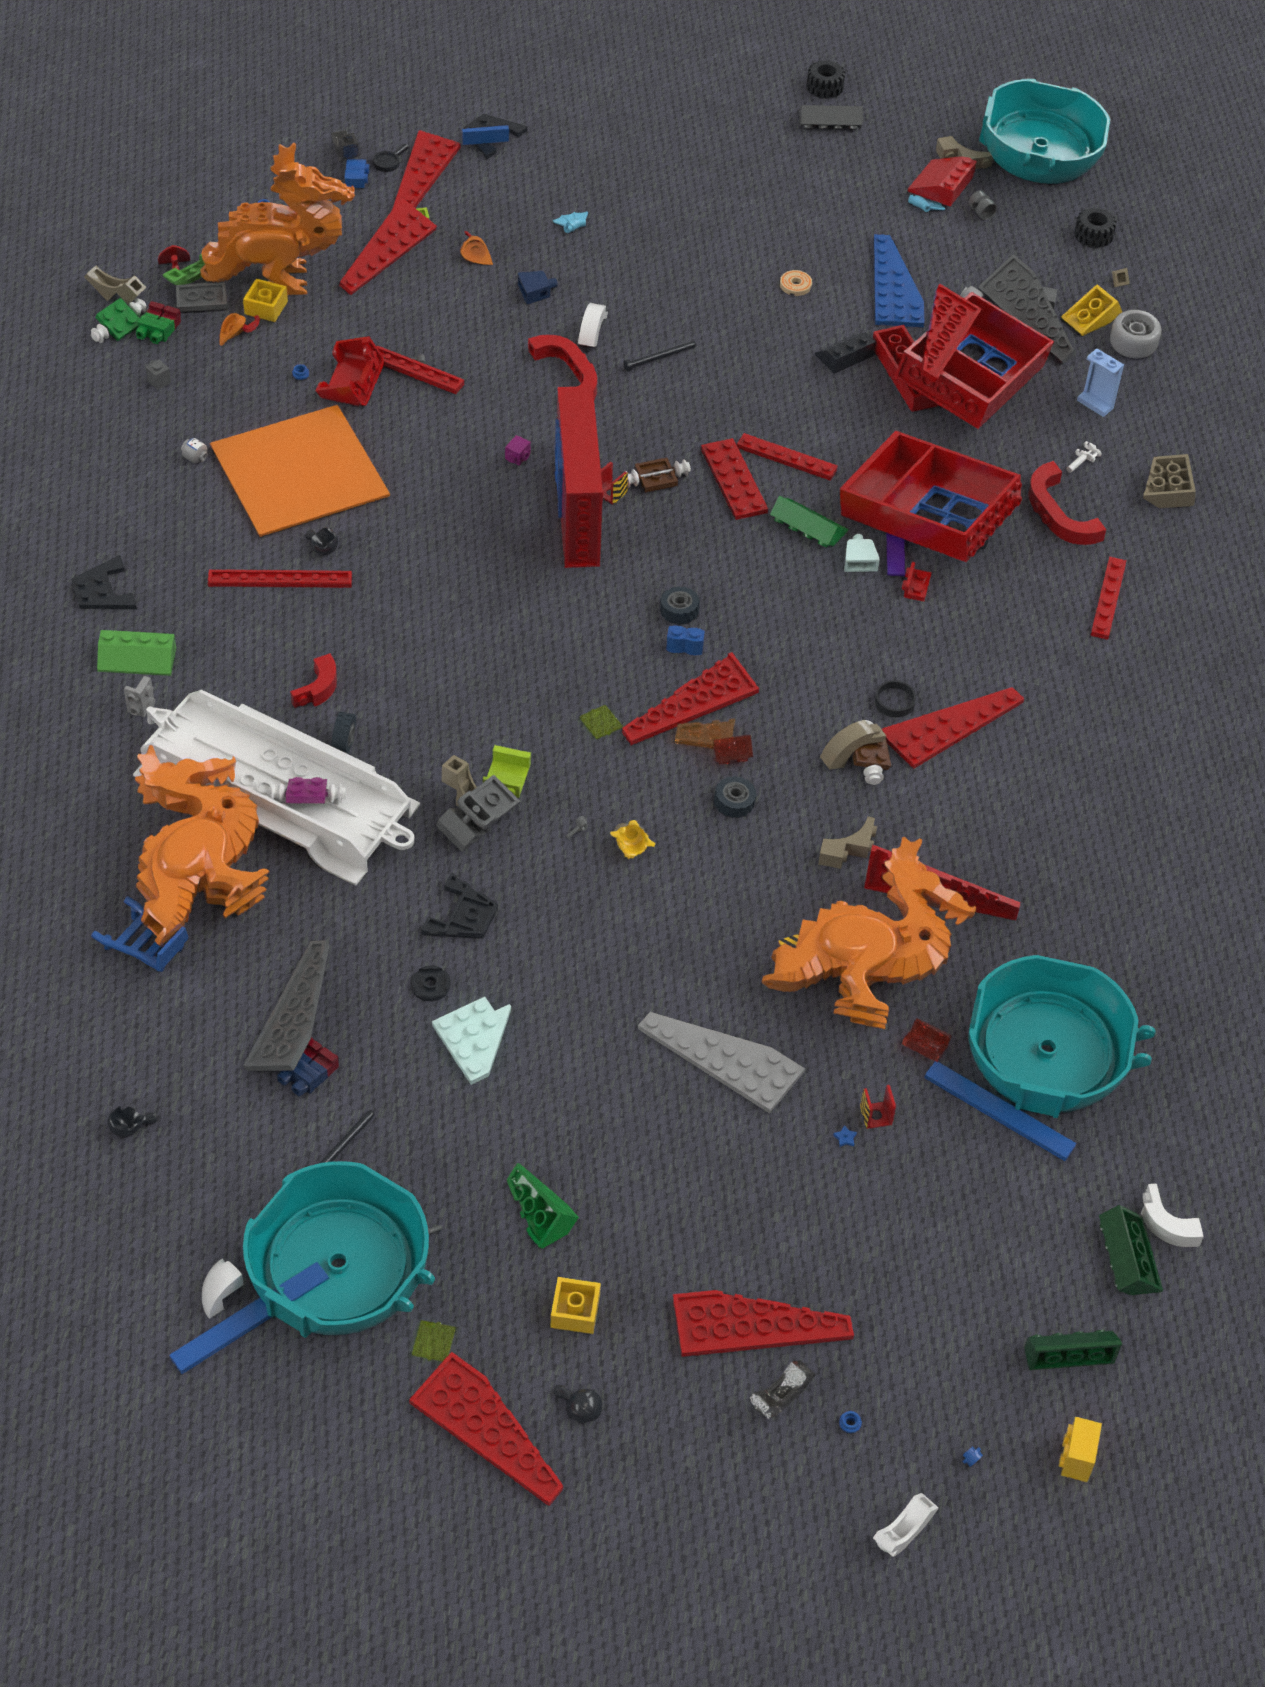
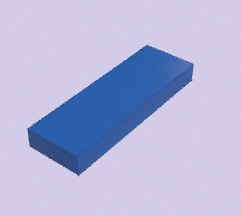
M508 125L462 129L463 145L509 141Z

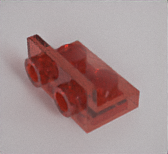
M750 734L713 739L715 755L713 760L719 762V764H729L730 760L737 759V762L748 761V758L753 757Z
M916 1018L912 1029L904 1037L902 1045L938 1062L947 1051L952 1036Z

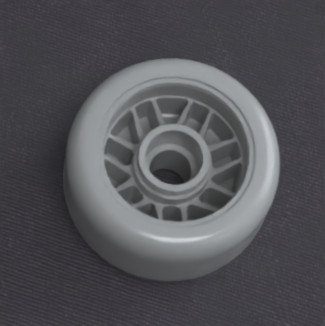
M1128 310L1122 312L1113 322L1110 333L1111 345L1115 351L1128 358L1140 359L1148 357L1156 351L1159 345L1162 331L1160 322L1152 314L1145 311Z

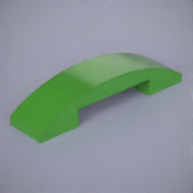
M202 254L199 255L197 262L180 271L173 268L164 273L163 277L174 285H184L198 280L202 277L200 269L205 265L202 260Z

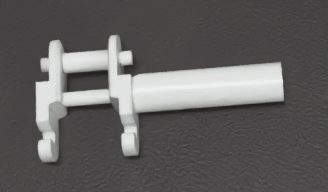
M1086 441L1084 447L1089 451L1082 450L1079 453L1080 450L1077 449L1075 453L1079 457L1066 468L1069 473L1073 472L1086 459L1094 462L1096 456H1101V451L1092 443L1087 445L1088 442Z

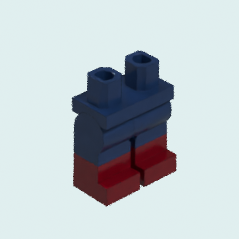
M311 1038L295 1069L292 1071H280L277 1075L278 1082L286 1086L292 1080L294 1082L292 1091L299 1097L305 1092L311 1094L314 1088H317L339 1068L338 1056L327 1048H322L320 1043Z

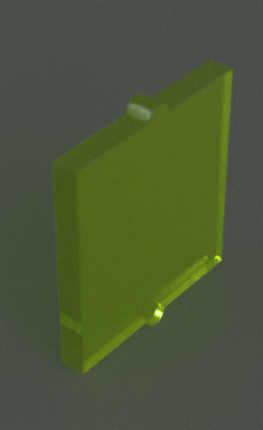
M606 705L591 709L590 712L579 716L596 740L605 735H611L612 732L622 728V724Z
M421 1320L412 1356L427 1358L428 1361L432 1359L443 1362L450 1353L456 1327L444 1325L440 1322L434 1323Z

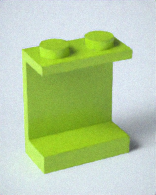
M495 745L493 748V761L487 777H483V782L495 775L519 798L531 765V753Z

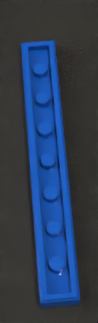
M937 1061L933 1063L925 1074L924 1078L1063 1161L1067 1160L1076 1146V1143L1021 1110H1016L1014 1106Z
M316 1262L279 1285V1287H283V1293L291 1301H295L327 1281L329 1276ZM261 1298L255 1300L169 1355L170 1359L181 1374L187 1372L270 1319L271 1316L267 1314L266 1303Z

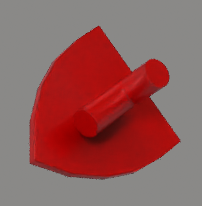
M175 245L164 249L158 256V264L172 263V269L176 268L178 270V262L191 261L189 252Z

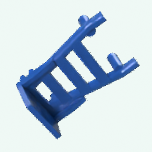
M127 896L124 903L131 907V919L134 922L116 941L112 940L110 935L104 936L97 931H94L91 937L103 944L105 950L113 948L136 957L157 971L163 972L167 963L178 951H182L184 943L188 940L186 928L182 926L163 948L154 942L146 952L140 951L145 943L154 935L149 928L131 946L125 945L143 925L141 918L144 912V907L139 902Z

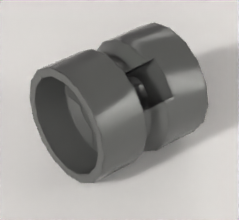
M984 191L975 192L968 202L969 207L982 220L992 218L998 208L997 204Z

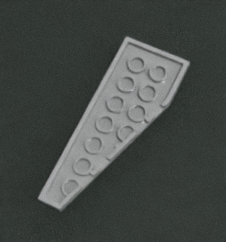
M650 1012L638 1025L640 1031L768 1113H771L805 1071V1068L772 1047Z

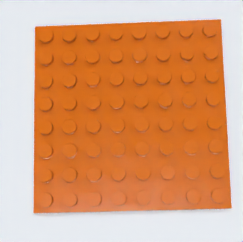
M338 405L210 443L214 454L260 537L390 496L388 489Z

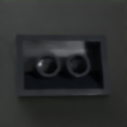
M864 332L817 351L815 355L835 374L873 357L876 341Z

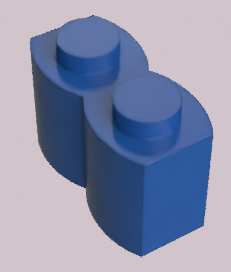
M347 159L345 170V184L347 187L365 188V183L368 184L370 167L366 163V159Z
M669 626L666 650L672 653L685 652L689 655H702L705 631L699 628L686 629L682 626Z

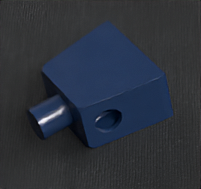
M544 271L518 273V287L527 305L549 298L550 289L558 287L557 279H547Z

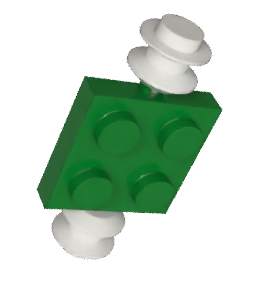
M119 298L96 314L95 318L101 324L97 325V329H91L92 338L96 342L102 343L103 338L108 339L110 333L117 341L121 340L138 328L137 321L140 319L141 312H146V303L136 298L128 306Z

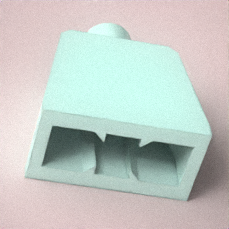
M861 534L854 535L853 539L847 541L844 572L878 571L879 556L873 540L863 539Z

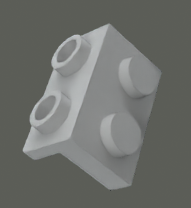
M143 676L136 689L128 686L124 688L128 712L135 716L145 717L147 707H154L155 705L151 678Z

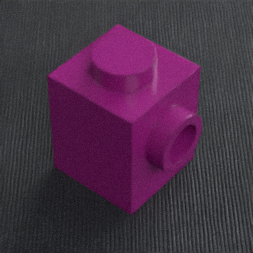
M517 435L505 447V459L519 466L531 454V442Z

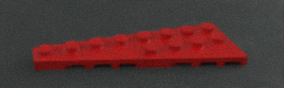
M941 284L938 285L935 292L920 373L934 383L981 311L980 307Z
M732 652L728 653L725 659L722 661L718 660L715 666L709 670H704L702 675L696 679H691L674 691L672 696L661 700L658 706L655 708L651 707L648 713L640 718L637 717L624 726L622 733L630 745L636 744L758 694L759 687Z
M1011 687L891 725L881 730L886 735L887 744L914 769L1024 703V698Z

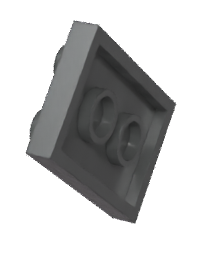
M225 282L176 285L177 309H180V312L227 309Z

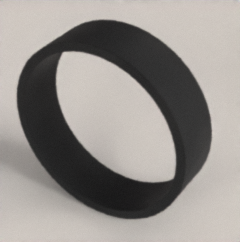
M898 680L882 683L877 688L875 696L877 709L884 715L897 718L910 714L914 709L916 701L914 689L909 684ZM896 688L907 692L913 702L904 709H891L880 702L878 695L886 689Z

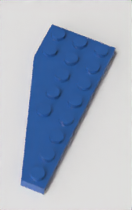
M874 234L875 325L924 327V301L891 236Z

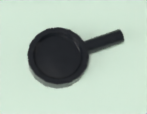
M403 144L394 152H378L373 158L374 167L382 172L396 170L400 164L399 156L408 149V145Z

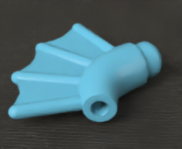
M910 195L908 203L921 208L925 212L930 211V209L945 210L941 203L919 195Z
M573 212L569 215H561L560 218L553 220V223L564 226V231L570 233L577 228L586 226L588 212Z

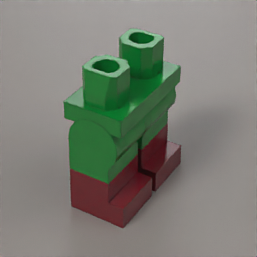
M151 301L147 312L137 321L136 337L141 340L145 337H150V341L154 344H158L160 341L166 342L167 337L181 323L180 309L167 305L165 307L164 304Z

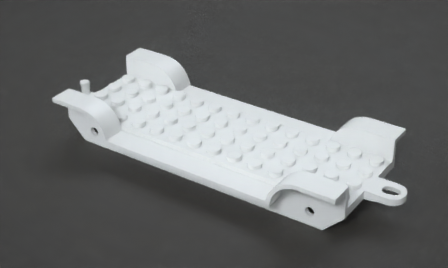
M203 690L188 694L174 711L153 708L151 706L147 707L148 723H156L159 728L141 747V754H146L149 745H152L161 764L163 762H172L175 765L186 758L197 762H204L212 758L231 760L234 756L236 759V767L234 769L235 780L231 782L228 777L222 785L240 788V791L250 795L249 799L257 805L258 825L306 848L312 860L323 870L356 886L368 871L367 859L381 842L399 850L409 849L414 844L413 832L397 822L402 815L410 818L420 806V802L407 797L395 782L377 774L375 767L244 704L237 707ZM140 765V767L133 773V776L136 777L142 775L139 772V769L142 767V765ZM294 777H301L303 779L320 777L327 779L328 791L332 783L335 787H339L342 783V787H346V799H342V803H340L339 799H334L332 803L328 795L325 799V804L286 803V796L282 802H280L279 798L274 800L269 798L268 787H271L272 783H274L275 787H279L280 783H282L286 791L289 779ZM216 779L213 784H211V783L206 784V785H214V787L222 786V785H220L218 779ZM403 835L409 841L398 843L395 839L397 836Z

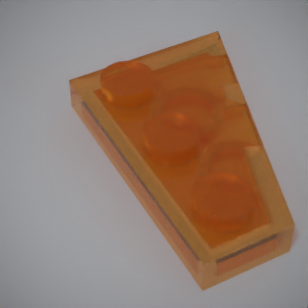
M735 718L729 719L727 722L714 720L708 724L700 722L678 724L675 743L730 751Z

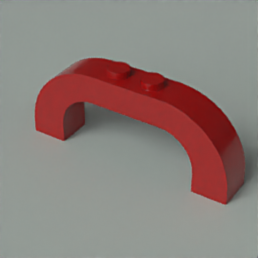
M539 335L528 339V351L535 361L546 357H557L564 360L581 384L579 386H593L595 400L597 395V374L595 368L587 360L585 353H582L574 342L557 335Z
M1054 461L1048 462L1037 468L1031 477L1028 497L1034 511L1042 518V522L1056 536L1073 544L1091 545L1104 541L1107 529L1098 518L1085 522L1068 518L1046 490L1051 486L1060 484L1062 471Z

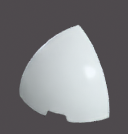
M223 1259L219 1260L210 1269L202 1287V1304L209 1319L224 1309L223 1298L244 1285L240 1271L229 1261L224 1262Z

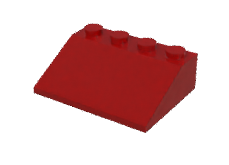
M963 156L932 159L907 191L951 206L974 177L977 161Z

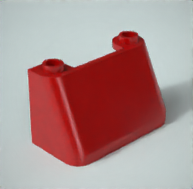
M370 336L336 341L332 354L338 364L329 385L324 381L319 382L315 391L323 399L355 406H365L370 399L384 364L383 355Z

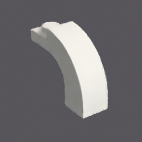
M594 303L588 304L582 320L578 344L592 347L597 346L601 323L603 319L607 318L608 314L605 311L606 306Z
M1148 1184L1146 1192L1143 1193L1144 1207L1141 1215L1151 1232L1161 1240L1175 1246H1200L1204 1236L1199 1218L1180 1219L1170 1215L1161 1203L1157 1184Z
M922 1493L915 1495L897 1519L888 1527L879 1530L873 1539L876 1540L877 1545L883 1551L888 1552L894 1557L905 1549L922 1531L939 1507Z

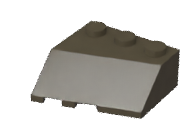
M1188 454L1154 457L1143 498L1158 508L1194 506L1196 491Z

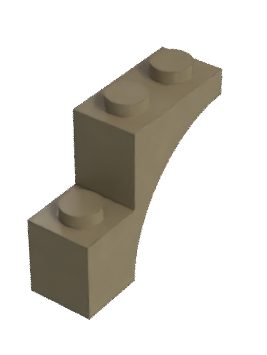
M952 136L938 138L936 152L940 159L963 156L977 161L975 169L992 166L993 157L990 152L967 149L957 143Z
M94 266L84 276L107 301L117 293L129 305L146 288L135 275L128 279H119L106 274L97 266Z
M453 755L442 765V782L457 790L456 806H458L457 800L468 791H473L477 788L470 774L469 763Z
M867 817L863 827L849 837L841 839L823 838L818 864L841 869L842 862L847 861L848 855L867 858L868 851L871 852L872 845H874L871 837L876 836L877 826H874L875 818Z

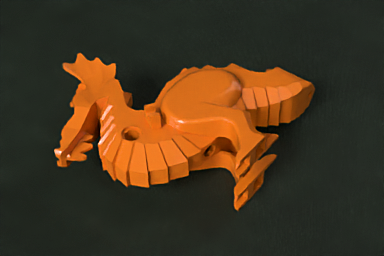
M292 143L288 148L279 144V154L273 156L274 165L270 167V170L278 175L273 178L275 183L271 186V191L279 193V199L284 200L288 206L271 202L242 203L240 206H237V211L229 212V221L218 222V242H209L202 249V260L205 265L200 269L201 276L207 282L228 281L233 275L237 276L246 266L249 267L252 263L263 264L262 275L270 280L268 282L287 286V295L307 294V291L301 287L307 285V282L302 279H296L289 273H307L306 268L300 265L306 264V260L300 257L306 255L313 256L321 250H326L331 244L335 245L338 237L342 235V217L340 209L332 203L341 200V205H344L347 201H352L355 197L354 186L347 187L346 184H343L338 179L323 176L315 167H305L299 164V162H294L295 143Z
M149 745L146 754L137 755V759L142 765L139 769L142 775L136 776L135 781L140 784L137 792L143 795V804L158 802L166 810L170 809L193 815V817L177 821L170 826H164L156 836L151 835L147 837L144 841L143 853L139 856L140 863L138 864V869L141 873L137 875L139 882L136 884V887L148 901L145 902L141 922L157 936L155 942L159 946L164 947L182 926H185V922H188L189 913H191L194 897L202 890L206 903L226 907L223 913L224 918H227L234 912L237 916L241 915L265 898L262 893L266 891V888L260 885L268 880V877L265 875L270 873L269 870L260 869L256 872H247L230 868L233 863L239 860L242 854L247 853L259 823L256 812L257 805L249 799L250 795L240 791V788L222 785L228 777L231 782L235 780L234 769L236 767V759L234 756L231 760L212 758L204 762H197L186 758L176 765L172 762H163L161 764L152 745ZM216 779H218L220 785H222V786L214 787V785H206V784H208V783L213 784L214 781H215Z
M902 837L900 847L893 848L891 859L885 862L888 872L882 878L887 884L892 886L887 893V897L897 905L904 919L893 921L879 911L875 912L863 905L850 906L844 901H837L836 904H832L831 910L820 908L817 922L802 921L796 948L784 943L772 952L771 958L775 962L774 974L763 976L762 983L770 989L782 992H795L803 987L806 989L810 985L818 983L822 978L826 980L829 976L833 978L840 976L842 983L839 985V992L844 998L835 1002V1006L839 1008H836L833 1014L851 1017L850 1022L885 1029L887 1023L885 1017H888L889 1007L887 1004L878 1001L868 986L881 981H887V983L901 982L904 985L917 979L920 981L931 973L935 975L943 964H947L948 953L951 947V933L945 926V921L936 916V912L929 906L939 908L940 912L948 911L945 919L957 918L956 925L972 918L975 915L976 907H969L968 902L964 901L959 893L944 888L937 874L926 871V866L918 861L919 857L916 855L922 844V839L919 838L915 842H910L906 837Z

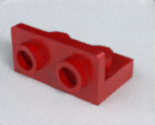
M912 562L911 567L906 569L905 578L907 580H904L902 590L905 591L904 598L924 602L932 572L914 569L915 562Z

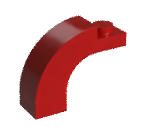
M331 653L313 659L314 671L318 676L313 683L290 691L291 702L294 708L304 706L310 702L313 703L314 707L318 706L333 694L337 685L336 664Z

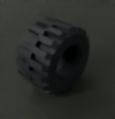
M820 60L819 62H814L808 68L807 90L816 97L820 96V98L826 97L828 99L830 97L834 98L836 95L839 96L844 89L845 70L839 63L834 61Z
M1097 207L1086 208L1077 217L1074 231L1075 238H1077L1078 242H1082V245H1088V247L1098 248L1100 246L1102 248L1105 245L1108 246L1113 241L1117 220L1114 215H1111V212Z

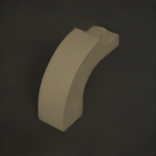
M865 720L855 722L842 729L828 742L820 758L829 769L844 768L850 755L856 749L865 744L883 742L886 735L878 724H868Z

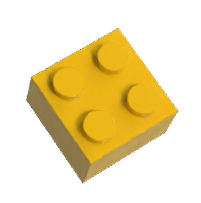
M256 279L243 299L245 315L253 317L258 315L261 319L275 322L288 302L287 286Z
M558 1277L551 1312V1328L594 1334L601 1283Z
M1075 1417L1073 1424H1068L1062 1443L1064 1449L1059 1460V1467H1062L1061 1476L1088 1482L1095 1465L1102 1423Z

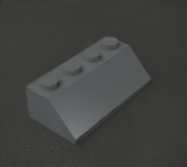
M801 105L799 108L800 126H804V129H812L813 126H819V129H828V126H834V129L849 127V129L857 130L858 127L862 126L863 106Z

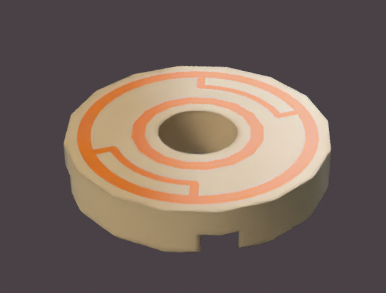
M787 271L781 276L780 287L789 295L792 293L794 296H801L811 290L812 279L803 271Z

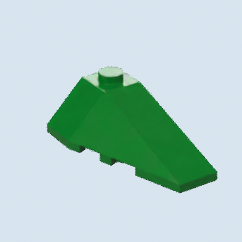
M519 1163L516 1164L507 1178V1182L514 1200L519 1201L521 1205V1217L523 1219L526 1218L529 1225L526 1229L528 1235L539 1248H544L566 1236L579 1217L567 1203Z

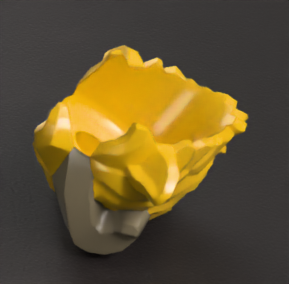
M631 820L629 824H618L614 831L610 832L611 836L617 839L619 848L628 859L638 856L647 847L655 846V843L648 838L645 829L640 827L635 820Z

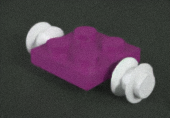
M294 777L289 779L286 791L282 783H280L279 787H275L274 783H272L271 787H268V797L273 800L279 798L280 802H282L286 796V803L325 804V799L329 795L332 803L334 799H339L340 803H342V799H346V787H342V783L339 787H335L332 783L328 791L327 779L320 777L312 779Z

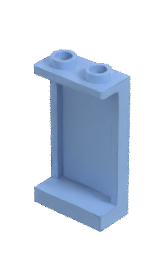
M1095 349L1087 356V360L1090 361L1084 392L1078 396L1077 401L1104 417L1114 408L1124 364L1099 349Z

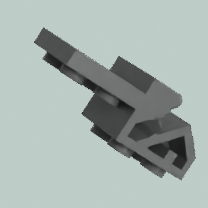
M493 775L473 791H468L457 800L459 807L448 809L438 820L436 826L463 852L488 833L491 826L515 808L520 800Z

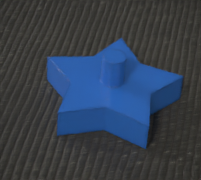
M844 1125L840 1132L833 1133V1136L839 1140V1147L846 1144L854 1147L853 1139L857 1132L849 1131Z

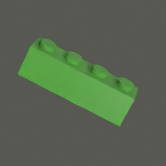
M101 630L98 642L97 671L171 676L176 652L174 634Z

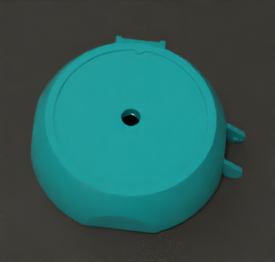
M1036 79L1014 80L998 86L993 90L992 97L989 96L979 141L987 147L993 160L999 166L1017 177L1038 183H1064L1084 175L1102 157L1106 148L1110 117L1095 99L1077 88L1072 87L1070 89L1037 82Z
M1032 955L1021 957L999 966L980 982L972 1012L968 1040L974 1060L983 1076L1000 1094L1016 1103V1110H1028L1050 1115L1058 1119L1061 1112H1070L1088 1107L1108 1096L1121 1084L1130 1070L1149 1066L1152 1060L1151 1056L1145 1053L1133 1056L1135 1042L1153 1038L1156 1030L1149 1025H1143L1138 1028V1016L1130 999L1116 982L1100 970L1091 966ZM1041 1046H1051L1054 1051L1046 1052Z
M347 1161L325 1162L299 1169L287 1175L282 1180L281 1189L255 1220L250 1218L246 1225L243 1254L253 1287L260 1298L266 1303L267 1314L271 1317L276 1316L300 1331V1335L304 1338L311 1333L323 1335L353 1334L384 1322L397 1311L411 1312L414 1305L408 1299L417 1285H431L435 1281L433 1274L424 1269L428 1256L429 1233L425 1215L417 1199L411 1192L361 1163ZM335 1259L346 1261L342 1267L331 1265V1262ZM318 1262L329 1276V1279L299 1299L291 1301L283 1293L284 1288H280L279 1285Z

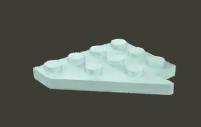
M483 997L432 1021L435 1031L471 1085L488 1077L511 1012L510 1004L494 1011L486 997Z

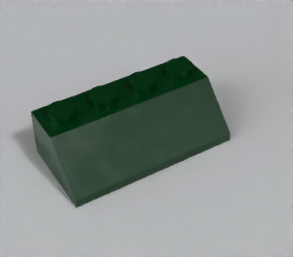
M1117 1205L1100 1214V1229L1104 1233L1105 1247L1109 1252L1110 1266L1114 1271L1117 1289L1128 1295L1163 1292L1143 1216L1121 1205Z
M1097 1330L1090 1333L1078 1331L1073 1334L1064 1335L1062 1333H1055L1051 1336L1032 1335L1027 1337L1024 1348L1029 1370L1115 1364L1122 1342L1113 1331Z

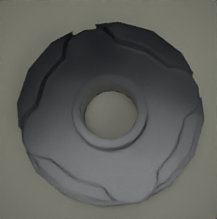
M429 965L421 967L418 972L412 975L411 979L412 992L423 1001L433 1002L442 999L447 995L451 986L449 974L438 966ZM429 980L436 982L433 986H428L425 983Z

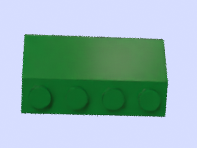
M783 496L778 497L770 513L778 523L784 524L785 522L789 524L788 528L796 532L798 530L804 532L803 536L811 540L813 537L819 540L818 544L826 548L828 545L834 547L849 530L804 505Z

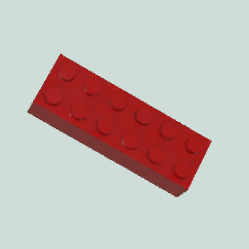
M900 325L875 331L873 333V339L876 341L874 351L911 412L939 406L894 377L904 351L914 343L906 327Z

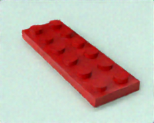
M731 438L701 445V451L735 520L768 513V507L734 439Z

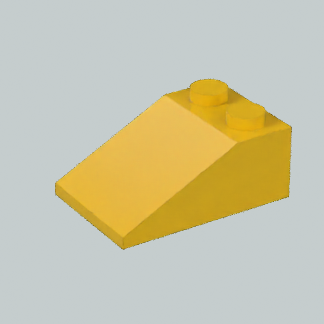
M1097 284L1065 312L1061 318L1080 335L1084 336L1111 323L1122 313L1119 302Z

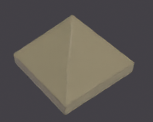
M1127 268L1112 271L1114 287L1130 284Z

